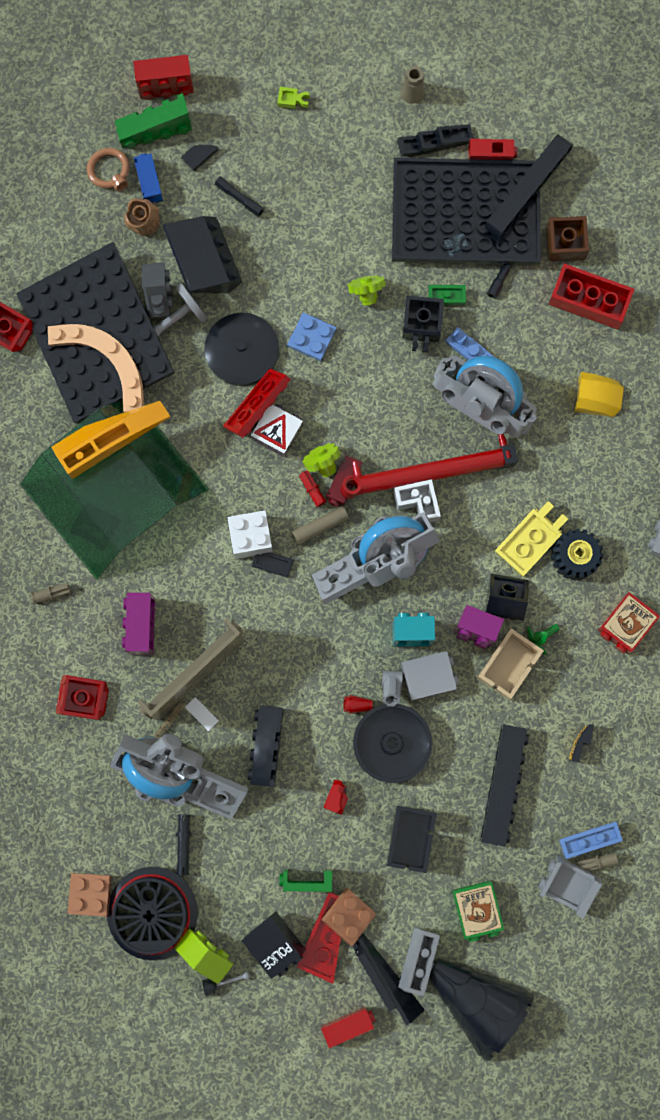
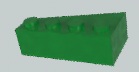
M183 93L177 95L178 99L170 102L169 99L162 101V105L153 108L149 106L141 114L135 112L115 120L122 148H133L141 143L149 144L153 140L168 139L172 135H183L191 131V122Z

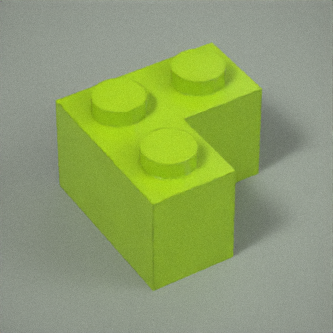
M188 929L174 949L193 970L219 984L234 965L228 959L230 955L221 948L218 951L213 943L206 941L207 936L201 931L194 932Z

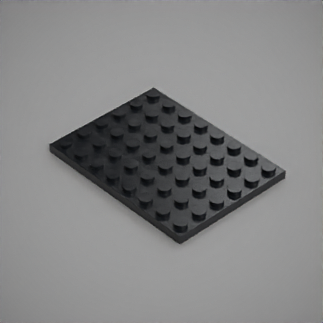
M394 158L392 262L540 265V190L501 239L485 229L488 220L535 161Z
M114 242L16 293L26 317L32 320L34 335L75 424L123 400L121 380L113 363L106 355L95 348L84 345L49 346L48 326L86 325L111 335L132 356L140 372L143 390L175 374Z

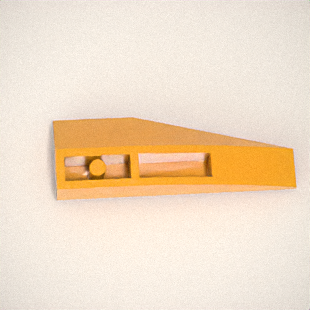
M157 401L86 425L53 445L52 449L67 474L74 479L171 416L161 401Z

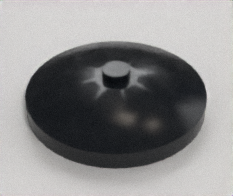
M234 313L223 317L210 329L205 340V357L209 368L220 380L231 385L248 386L258 383L269 369H274L279 357V342L274 329L263 318L251 313Z
M384 704L373 708L360 720L354 733L353 749L359 765L369 776L386 783H399L415 777L426 766L431 755L432 737L427 723L415 710L401 704H396L394 707Z

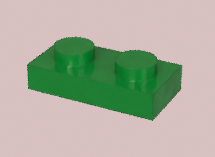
M429 285L428 297L444 299V305H465L466 285Z

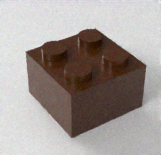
M587 216L550 217L546 225L548 261L585 260L589 253Z

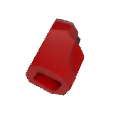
M334 780L323 807L342 815L348 800L346 787L342 781Z

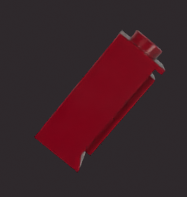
M345 455V462L342 461L326 495V499L329 500L328 503L335 507H339V505L344 507L348 498L342 495L341 485L346 477L354 475L352 462L358 461ZM358 461V464H359L360 469H361V468H362L361 465H362L363 462ZM349 483L346 486L349 490H352L354 485Z

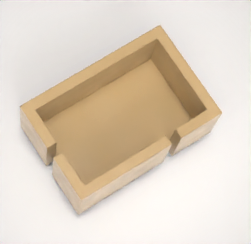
M510 629L476 679L489 688L496 687L494 691L509 701L544 650L513 629Z

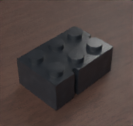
M396 806L386 866L405 869V865H408L407 869L410 871L427 874L433 835L428 834V830L434 831L437 813Z

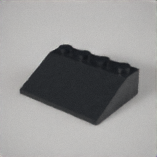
M201 216L163 225L188 293H230L242 283L217 217Z

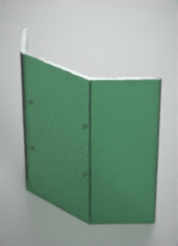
M123 400L99 408L53 445L86 425L124 413ZM158 426L74 479L67 474L52 449L53 445H51L40 454L20 484L96 580L123 548L172 509L210 490Z

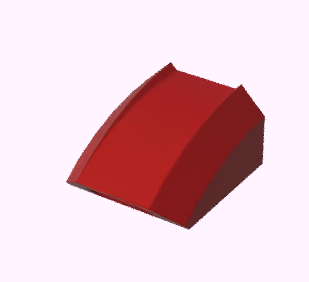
M0 302V346L11 352L22 350L33 332L32 320Z
M63 675L60 682L56 714L100 720L105 714L109 693L106 681Z

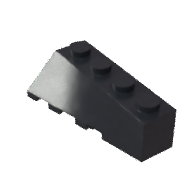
M259 705V710H255L254 721L258 722L257 729H253L252 741H255V749H251L250 761H253V768H249L248 780L251 781V785L275 787L283 708Z

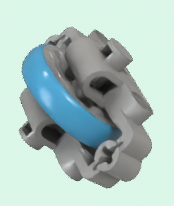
M450 356L449 359L445 358L440 361L434 373L433 385L442 392L441 396L445 402L496 434L506 432L512 437L517 438L521 434H527L537 418L535 414L537 409L535 405L527 401V394L523 391L522 382L518 374L508 363L491 356H478L466 362L457 356ZM453 374L456 375V380L451 378ZM514 413L519 415L517 419L512 417Z

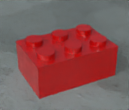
M188 55L133 61L135 81L140 99L151 100L155 97L169 98L172 95L183 93L186 96L194 93Z

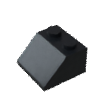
M491 574L485 612L497 617L524 621L528 606L529 580Z

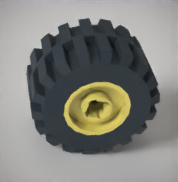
M580 529L570 530L554 544L551 560H554V568L557 567L559 569L557 572L559 574L563 573L564 578L571 577V580H582L593 574L601 565V559L604 557V553H601L603 546L598 545L600 540L598 538L595 540L593 533L587 534V530L581 532Z

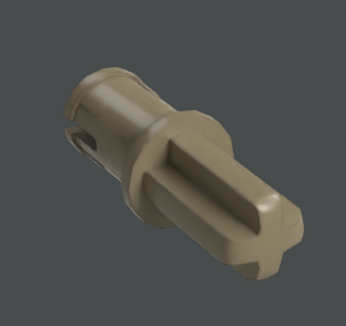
M68 583L53 587L47 586V589L32 592L31 597L34 604L50 599L53 601L56 597L70 594L71 589Z
M615 852L602 856L595 855L594 858L577 862L579 867L587 871L596 869L601 871V868L619 865Z

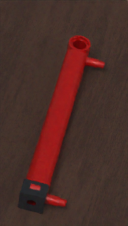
M503 433L498 434L499 449L362 475L358 461H353L354 475L344 479L341 485V493L344 497L352 499L358 495L393 489L431 479L434 481L500 467L501 469L514 467L519 461L514 444L508 445ZM351 483L356 487V490L351 491L346 485Z

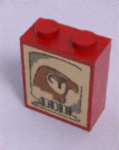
M628 592L602 623L598 631L601 632L600 636L608 642L611 640L615 643V648L623 654H629L633 652L660 616Z

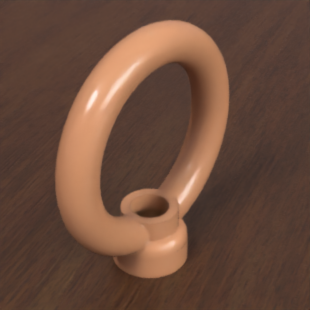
M104 148L91 156L87 164V175L94 185L100 188H115L117 192L123 191L128 186L126 178L129 174L130 164L127 156L122 151L115 148ZM107 155L116 156L122 162L121 173L113 176L111 181L100 180L94 173L96 162Z

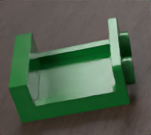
M284 869L283 873H280L279 886L283 887V891L332 892V869H324V881H290L289 869Z

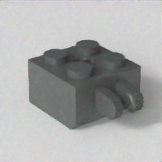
M165 262L142 264V288L144 289L147 313L150 317L170 316V308H173V288L169 282L171 281L170 271L166 270Z

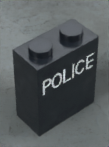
M276 911L241 940L271 979L276 975L279 977L284 975L289 970L288 966L291 963L294 966L303 959L302 954L306 950Z

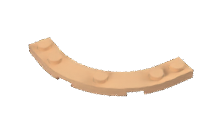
M86 325L48 326L49 346H88L102 352L113 363L122 384L123 412L144 406L140 372L132 356L120 342L104 331Z

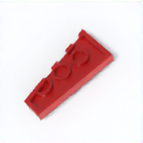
M328 892L306 943V950L302 954L303 959L297 964V968L333 984L341 937L322 921V918L339 895Z

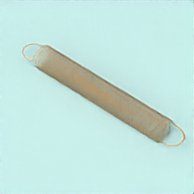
M181 703L177 704L174 711L171 712V715L166 719L167 721L163 723L154 737H157V735L159 737L160 731L162 733L163 727L165 729L166 723L168 725L169 719L171 721L172 715L175 714V711L178 710L177 707L181 706Z

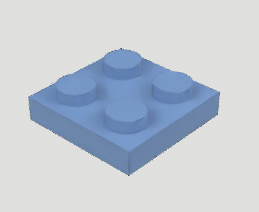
M302 313L287 347L321 362L337 327Z

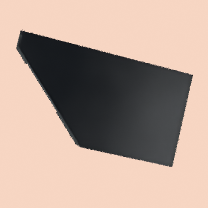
M194 145L181 158L193 171H196L219 149L216 145Z

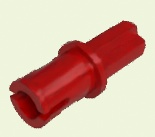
M308 470L302 472L299 477L307 490L306 493H309L315 506L320 507L327 501L319 490V484L315 483Z

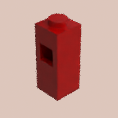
M470 139L468 159L513 160L517 158V147L514 146V139Z
M365 1006L322 1025L321 1030L328 1047L332 1048L374 1029L373 1023L376 1020L372 1010L367 1011Z

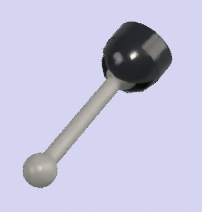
M244 972L243 975L223 980L219 984L211 979L202 980L205 996L215 993L217 986L241 979L248 980L251 975L249 972Z

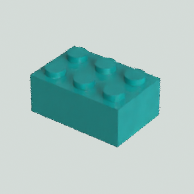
M399 613L397 617H394L392 622V647L432 646L435 641V616H430V613H418V616H410V613Z

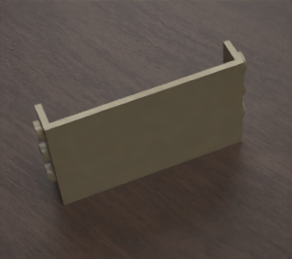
M226 619L224 622L228 630L150 703L141 699L137 701L140 705L138 709L145 717L160 721L245 642L242 637L244 633L234 620L230 622Z

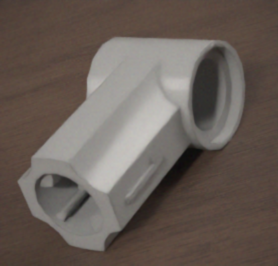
M383 670V702L387 706L394 707L400 703L403 672Z

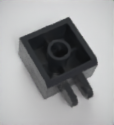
M406 296L402 339L413 340L412 351H416L418 348L417 340L424 341L423 350L428 353L429 341H440L444 299Z

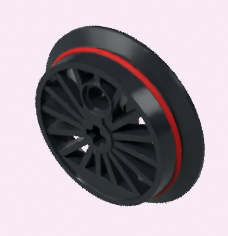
M144 867L129 873L115 886L110 896L107 922L114 940L125 952L143 960H161L177 953L174 948L188 929L195 931L198 907L192 889L182 877L165 868ZM151 881L157 882L159 885L151 884ZM146 882V886L141 889L139 883ZM134 885L140 901L128 891L131 886ZM163 885L171 890L161 900V890ZM147 889L154 892L153 899L147 898ZM174 892L178 900L161 907ZM123 895L137 907L121 902ZM179 903L181 904L182 911L163 912ZM122 907L135 913L118 914V909ZM150 910L151 914L155 915L152 919L150 915H147ZM183 916V921L180 924L164 917ZM138 918L120 927L118 919ZM141 922L128 938L124 935L123 930ZM164 924L180 929L178 935L176 936ZM143 927L139 940H131ZM160 929L169 937V939L163 938ZM148 930V939L144 940ZM153 930L157 936V939H154Z

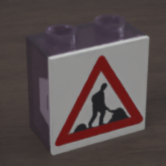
M271 405L266 409L263 417L251 434L252 441L285 458L303 428V421L298 415L285 412L283 407Z

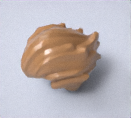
M133 198L129 201L127 212L124 215L125 225L141 236L152 235L158 230L160 225L159 208L147 199Z

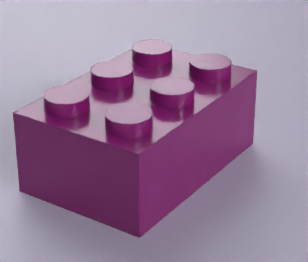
M127 593V598L123 600V608L126 610V617H123V629H126V637L122 638V648H125V652L130 655H154L155 597L151 593Z
M466 605L461 612L453 634L457 635L456 638L461 641L467 642V640L475 642L474 645L481 649L489 648L496 642L504 619Z

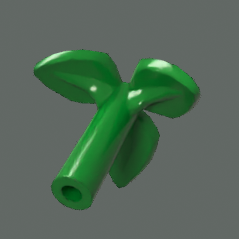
M554 624L545 631L533 634L530 627H526L529 641L534 642L542 650L544 648L541 645L547 641L548 637L560 630L559 626Z

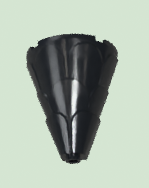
M438 958L436 961L433 960L429 980L444 1006L449 1008L477 1055L486 1062L493 1058L492 1053L494 1051L499 1053L522 1024L528 1014L525 1008L527 1005L529 1007L532 1005L534 995L524 988L473 971L470 967Z

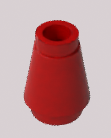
M354 695L344 697V712L353 714L372 710V699Z

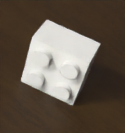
M266 511L227 517L235 559L255 556L256 554L261 555L267 552L273 553Z

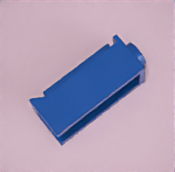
M140 154L138 157H134L143 199H147L152 203L162 202L163 197L152 154Z

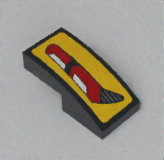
M586 725L577 736L570 753V762H580L582 745L591 744L594 725Z

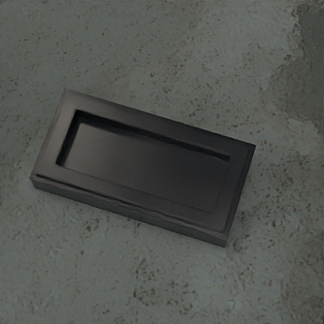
M271 552L262 553L261 555L256 554L251 567L288 578L294 559Z

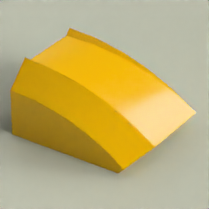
M586 372L580 373L574 412L614 417L621 410L624 387L618 381L608 377Z

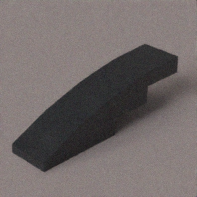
M470 124L440 126L435 131L418 132L416 136L399 137L397 144L401 157H408L466 145L474 137Z

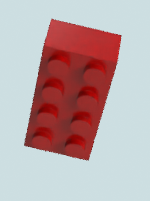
M563 264L548 305L618 330L624 320L635 289Z

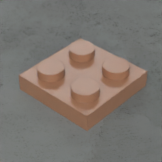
M71 873L68 914L107 917L109 915L112 875Z
M345 888L322 918V921L348 945L353 946L376 913L350 889Z

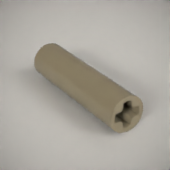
M342 506L292 531V534L297 544L300 545L348 521L349 517Z

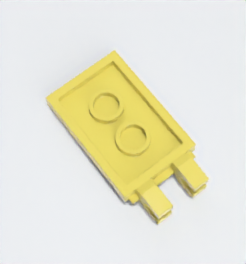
M549 501L540 511L533 509L495 550L522 577L562 535L560 528L568 520L562 514L553 524L545 517L554 507Z

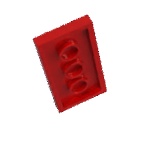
M269 369L225 422L223 427L231 433L244 438V436L251 432L253 425L263 417L266 409L274 404L279 393L287 388L288 382L291 379L283 373Z

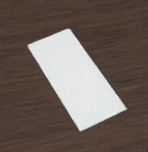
M196 697L185 707L208 731L218 722L215 716Z

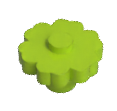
M375 275L357 278L348 283L347 286L350 294L355 293V295H359L362 305H372L377 302V291L382 290L386 284L384 277Z
M327 443L323 447L318 446L311 450L309 455L304 457L303 464L309 472L318 471L323 477H329L336 472L334 461L340 457L341 452L335 443Z

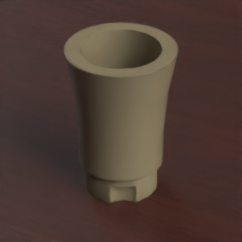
M418 66L407 69L400 90L402 99L410 104L419 103L425 96L424 73Z

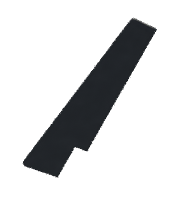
M362 933L352 947L388 1011L397 1008L407 1026L424 1012V1008L412 993L398 987L400 978L365 934Z

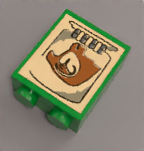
M492 881L452 890L462 935L465 940L468 939L469 942L480 940L482 935L488 934V937L500 935V931L504 930Z

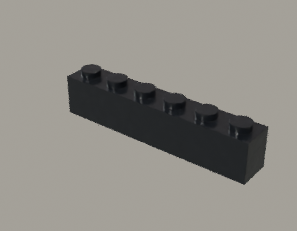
M506 724L501 725L480 842L505 847L506 843L509 844L511 832L508 829L509 824H513L515 812H512L513 804L517 803L518 792L515 791L517 784L520 785L522 777L519 769L520 765H523L525 761L523 747L524 745L527 746L529 734H526L527 729Z

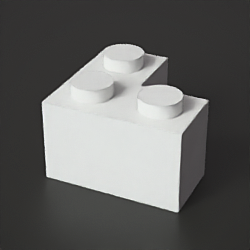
M432 479L394 488L393 493L398 511L416 507L418 515L425 511L430 522L439 521L441 515Z

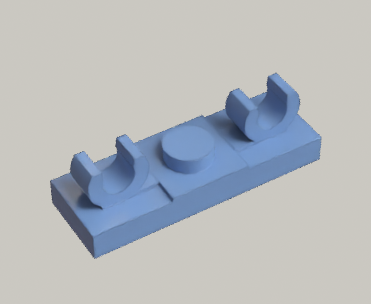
M459 327L445 341L466 360L478 356L494 357Z
M616 821L559 839L565 859L623 841Z

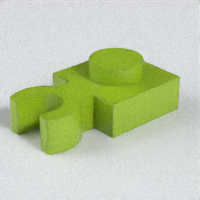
M280 87L277 106L295 109L296 104H299L303 108H308L309 102L303 101V99H310V93L302 92L298 94V89Z

